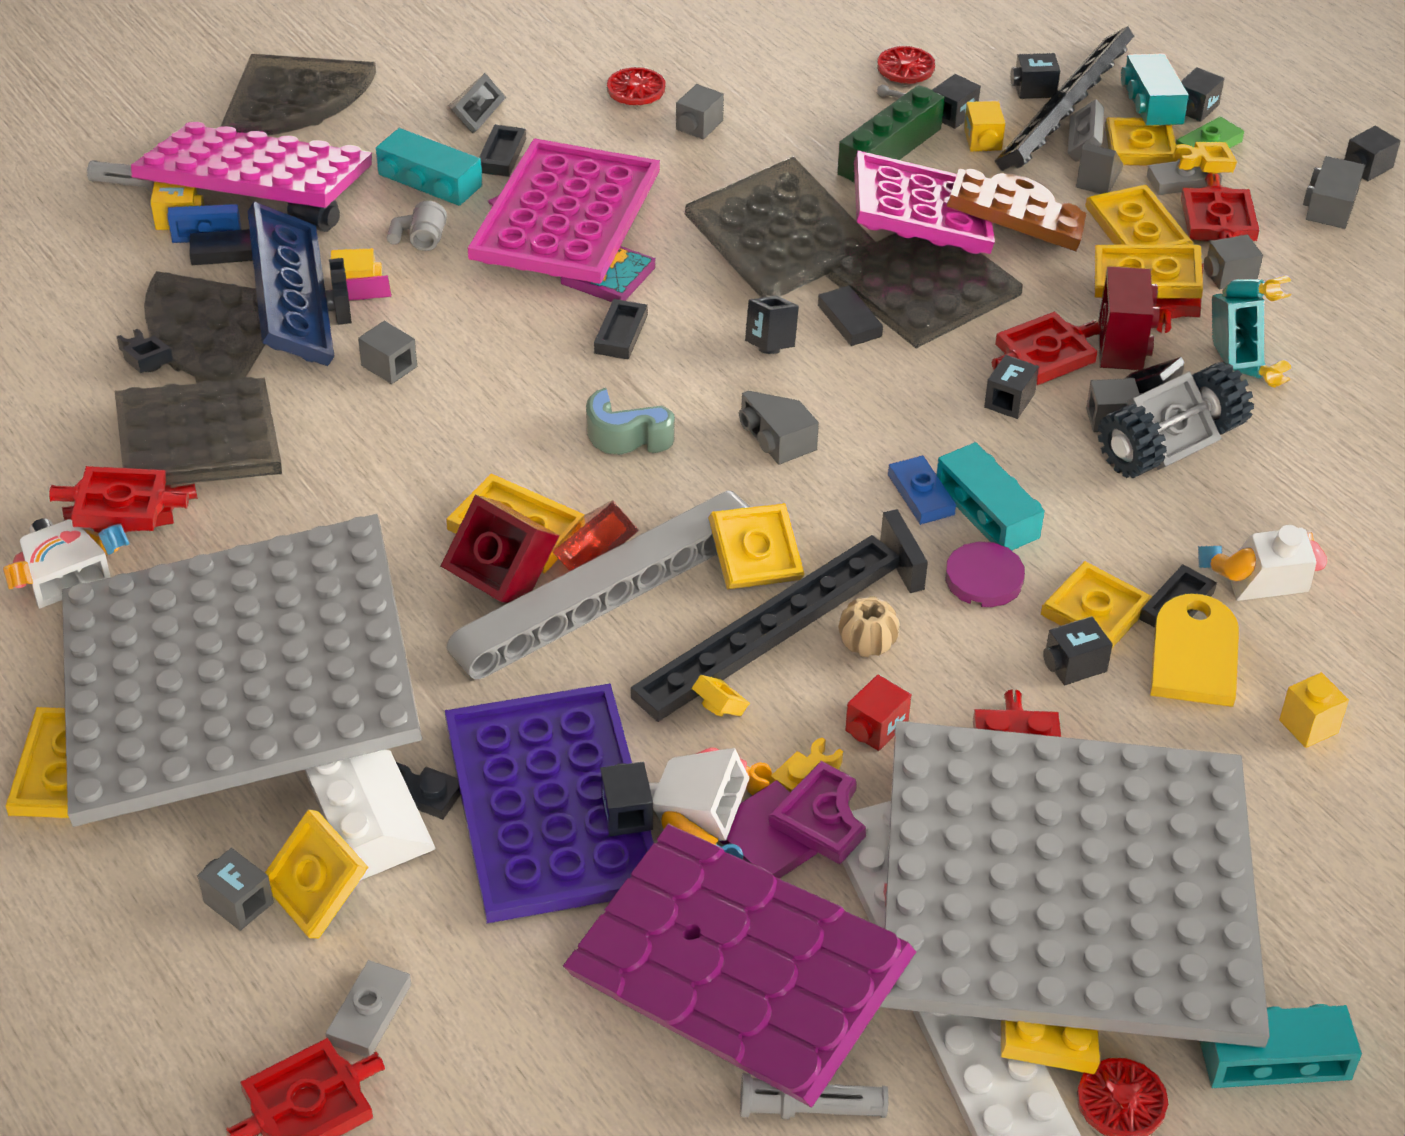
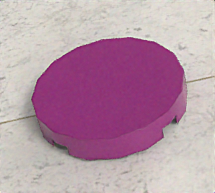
M978 541L964 544L954 550L947 560L945 581L950 591L956 597L971 604L972 600L982 602L981 607L1005 605L1018 597L1024 584L1025 566L1020 557L1009 548L997 543Z

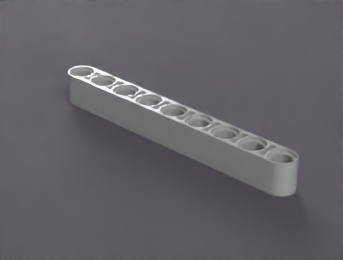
M733 491L722 492L461 627L450 637L447 643V651L471 678H485L717 555L708 519L711 512L748 508L750 506Z

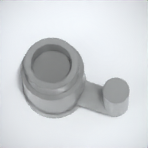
M433 201L418 203L412 215L392 219L387 234V241L390 244H398L403 230L409 229L410 242L416 249L421 251L434 249L441 240L446 224L447 213L445 209Z

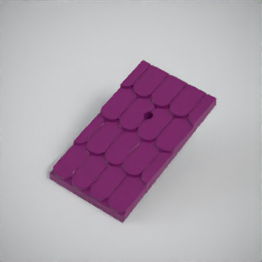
M668 824L657 838L656 844L653 843L631 873L630 879L627 878L604 909V914L601 913L578 944V949L572 952L563 964V967L571 976L812 1108L916 954V951L909 942L898 938L895 933L845 911L842 906L774 877L771 872L733 856L715 844Z

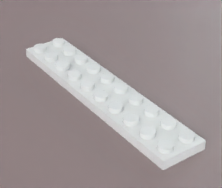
M891 801L852 811L853 816L866 826V837L842 862L870 922L882 928H885L886 901L883 890L884 884L887 883ZM913 1011L972 1136H1081L1045 1065L1001 1057V1020Z

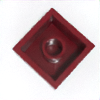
M1107 266L1098 317V324L1100 326V334H1098L1100 368L1141 370L1144 369L1146 356H1152L1154 335H1150L1151 328H1158L1160 311L1159 307H1155L1158 285L1152 284L1151 269Z
M475 494L440 566L496 600L510 603L533 591L560 535L500 501Z

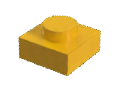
M700 675L691 688L704 698L701 704L707 710L720 717L724 713L742 716L750 702L721 679Z

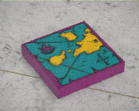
M620 246L601 284L561 277V284L612 302L613 299L626 301L655 269V258Z

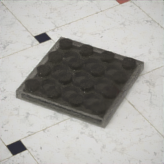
M794 156L694 200L685 206L684 214L761 298L776 295L781 297L873 253L877 243Z
M896 233L826 266V277L840 288L850 285L878 319L915 348L1021 296L1023 284L981 252L973 254L963 250L961 247L949 244L939 246L927 239L915 236L913 238H904Z
M244 377L239 380L220 382L208 380L197 384H167L163 387L152 388L130 387L125 390L115 391L123 468L165 470L166 485L282 474L280 452L265 378Z

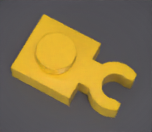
M1195 142L1194 148L1189 145L1179 144L1176 145L1172 156L1174 159H1180L1179 169L1190 170L1194 167H1200L1202 172L1213 174L1234 172L1237 160L1226 142Z
M822 737L818 738L812 743L809 756L806 757L799 751H796L770 776V784L777 780L791 792L820 761L839 769L842 765L843 750L839 748L832 755H823L826 740Z

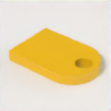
M1184 594L1174 597L1163 605L1158 613L1154 630L1150 696L1234 707L1237 690L1239 626L1235 615L1225 604L1206 595ZM1190 609L1203 612L1208 618L1197 620L1192 618L1187 611Z

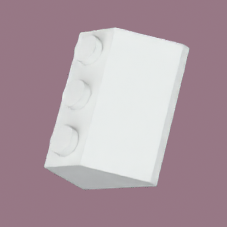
M381 750L305 769L323 817L369 867L360 880L435 850L434 843L390 750Z

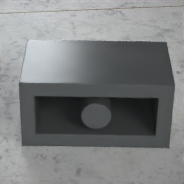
M1325 156L1322 167L1314 168L1310 186L1308 185L1303 201V205L1309 207L1306 220L1346 229L1359 191L1365 165Z

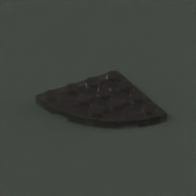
M251 54L220 127H233L239 133L261 131L268 136L319 125L323 120L336 115L350 106L367 90L376 75L375 62Z
M155 272L145 296V320L149 336L155 335L171 348L173 361L167 364L177 372L183 370L194 376L196 383L202 386L236 395L266 345L262 343L256 289L168 272Z

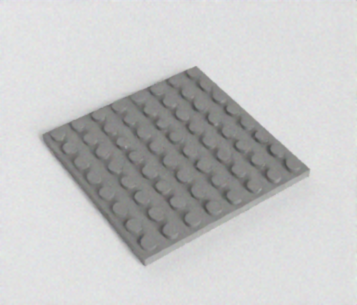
M378 514L355 517L351 520L328 526H317L307 531L286 536L280 535L257 543L238 545L232 549L211 554H201L190 559L169 564H159L152 568L127 574L121 573L114 577L90 583H79L73 587L62 589L68 816L73 827L422 740Z
M896 721L885 929L895 933L898 938L909 942L916 951V954L880 1007L1266 1048L1270 1035L1242 755Z

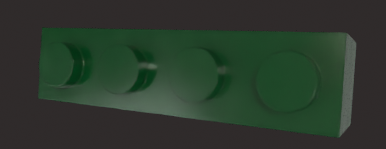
M917 85L839 141L837 174L855 183L854 160L857 150L891 159H902L941 130L944 96L931 91L927 87Z

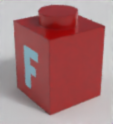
M877 674L847 703L845 731L850 733L857 741L866 743L880 751L895 736L896 721L909 722L912 694Z

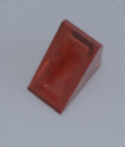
M611 500L582 516L552 552L569 571H572L624 544L639 529L617 503Z

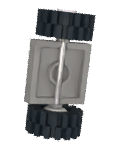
M1219 362L1193 375L1191 372H1187L1126 401L1127 406L1106 415L1100 421L1102 424L1098 425V431L1102 433L1098 435V442L1104 444L1100 448L1102 454H1108L1109 457L1106 461L1109 465L1115 464V472H1122V476L1125 478H1135L1155 467L1157 470L1164 468L1221 440L1220 435L1248 422L1247 420L1252 416L1250 411L1254 409V403L1250 402L1249 399L1253 398L1252 391H1246L1245 387L1249 385L1247 380H1240L1242 373L1239 370L1233 372V365H1225L1224 362Z

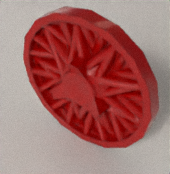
M897 46L889 48L877 58V70L882 76L891 81L917 83L933 75L935 59L923 49L912 46Z
M644 67L621 69L613 73L607 80V92L610 97L619 103L627 105L650 104L659 100L665 93L666 81L663 76L654 70Z
M1107 1058L1100 1061L1095 1074L1083 1073L1077 1089L1078 1108L1085 1120L1098 1132L1106 1136L1151 1135L1163 1123L1169 1105L1167 1090L1159 1076L1144 1064L1128 1058Z

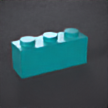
M1127 55L1126 67L1121 69V84L1126 87L1130 100H1133L1136 112L1140 113L1146 125L1184 124L1188 93L1166 55Z
M398 128L375 147L378 175L460 206L482 187L481 158L402 128Z
M977 442L938 457L936 475L956 503V507L990 542L1005 546L1010 550H1015L1041 537L1045 510L1039 501L1033 499L1019 485L1018 481L1013 476H1010L996 462L995 458L988 454Z
M1315 1004L1304 1008L1287 1009L1276 1006L1267 1007L1270 1036L1266 1048L1199 1041L1211 1088L1352 1080L1362 1056L1347 1005L1328 1006L1326 1004Z

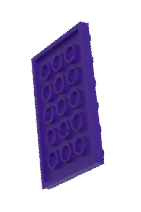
M611 683L444 710L486 923L610 902L627 878L630 879L631 873L654 843L651 831L609 836L601 797L600 767L632 763Z

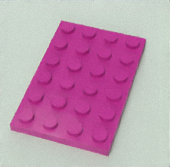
M188 122L131 164L132 178L326 208L372 165V152L361 151L360 147L353 145L340 148L329 146V143L325 141L307 143L298 141V138L293 136L274 138L268 137L266 133L261 131L241 133L236 132V129L233 127L224 126L215 129L205 127V124L201 122Z
M534 138L467 248L468 259L485 264L512 267L522 271L528 270L554 277L560 276L601 284L660 172V160Z

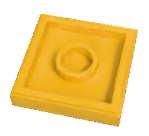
M1106 118L1105 131L1108 147L1117 152L1123 165L1148 166L1178 161V159L1172 157L1176 147L1172 125H1146L1142 118Z
M785 503L711 512L708 519L727 590L798 581L804 577L805 573Z
M1084 561L1045 601L1040 615L1060 626L1093 616L1113 643V648L1139 620L1141 609L1153 596Z
M307 810L265 873L269 876L272 896L308 938L319 939L369 867L319 811Z

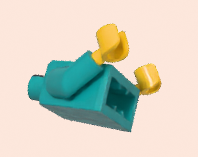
M1281 276L1266 282L1263 279L1232 280L1224 287L1222 294L1212 296L1213 344L1225 365H1233L1234 371L1239 370L1242 374L1259 379L1264 376L1265 382L1270 387L1280 386L1290 380L1289 377L1283 376L1282 373L1291 369V365L1287 361L1282 360L1271 366H1266L1264 299L1262 297L1265 295L1270 301L1290 297L1291 293L1285 294L1281 291L1280 284L1289 282L1291 279L1287 276Z

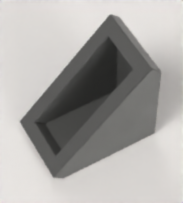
M1084 143L1081 151L1076 188L1098 194L1110 192L1123 167L1117 152Z

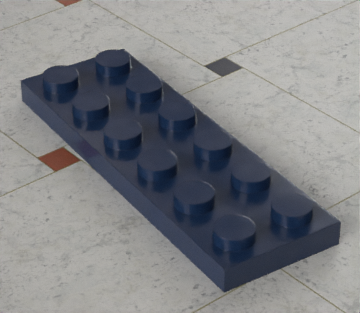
M253 202L248 210V221L262 343L274 350H283L300 356L306 361L329 366L335 355L316 225Z

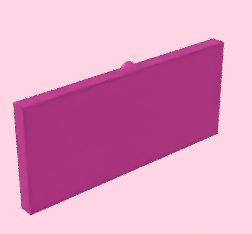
M388 275L346 279L349 301L392 297Z

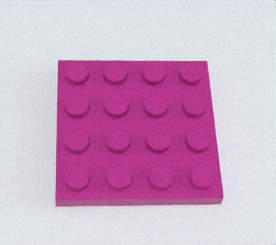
M857 150L854 160L856 223L862 224L870 230L885 229L893 231L904 238H913L915 236L927 239L939 246L949 244L961 247L963 250L973 254L980 252L991 254L995 243L992 222L947 207L957 174Z

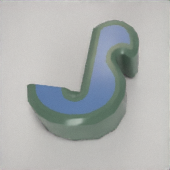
M607 388L595 391L587 400V436L594 447L605 453L618 455L629 453L645 444L647 445L648 452L658 453L669 449L675 441L674 413L664 406L612 412Z

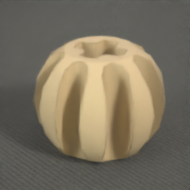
M870 596L868 598L859 597L850 602L847 608L842 611L838 628L843 644L851 652H857L861 657L868 658L870 655L880 656L890 649L891 645L896 642L900 625L895 610L887 601H881L876 596Z

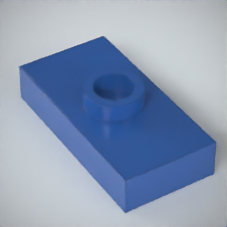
M238 204L168 207L167 216L172 243H189L190 233L242 230Z
M923 455L889 464V478L920 525L955 515L956 503Z

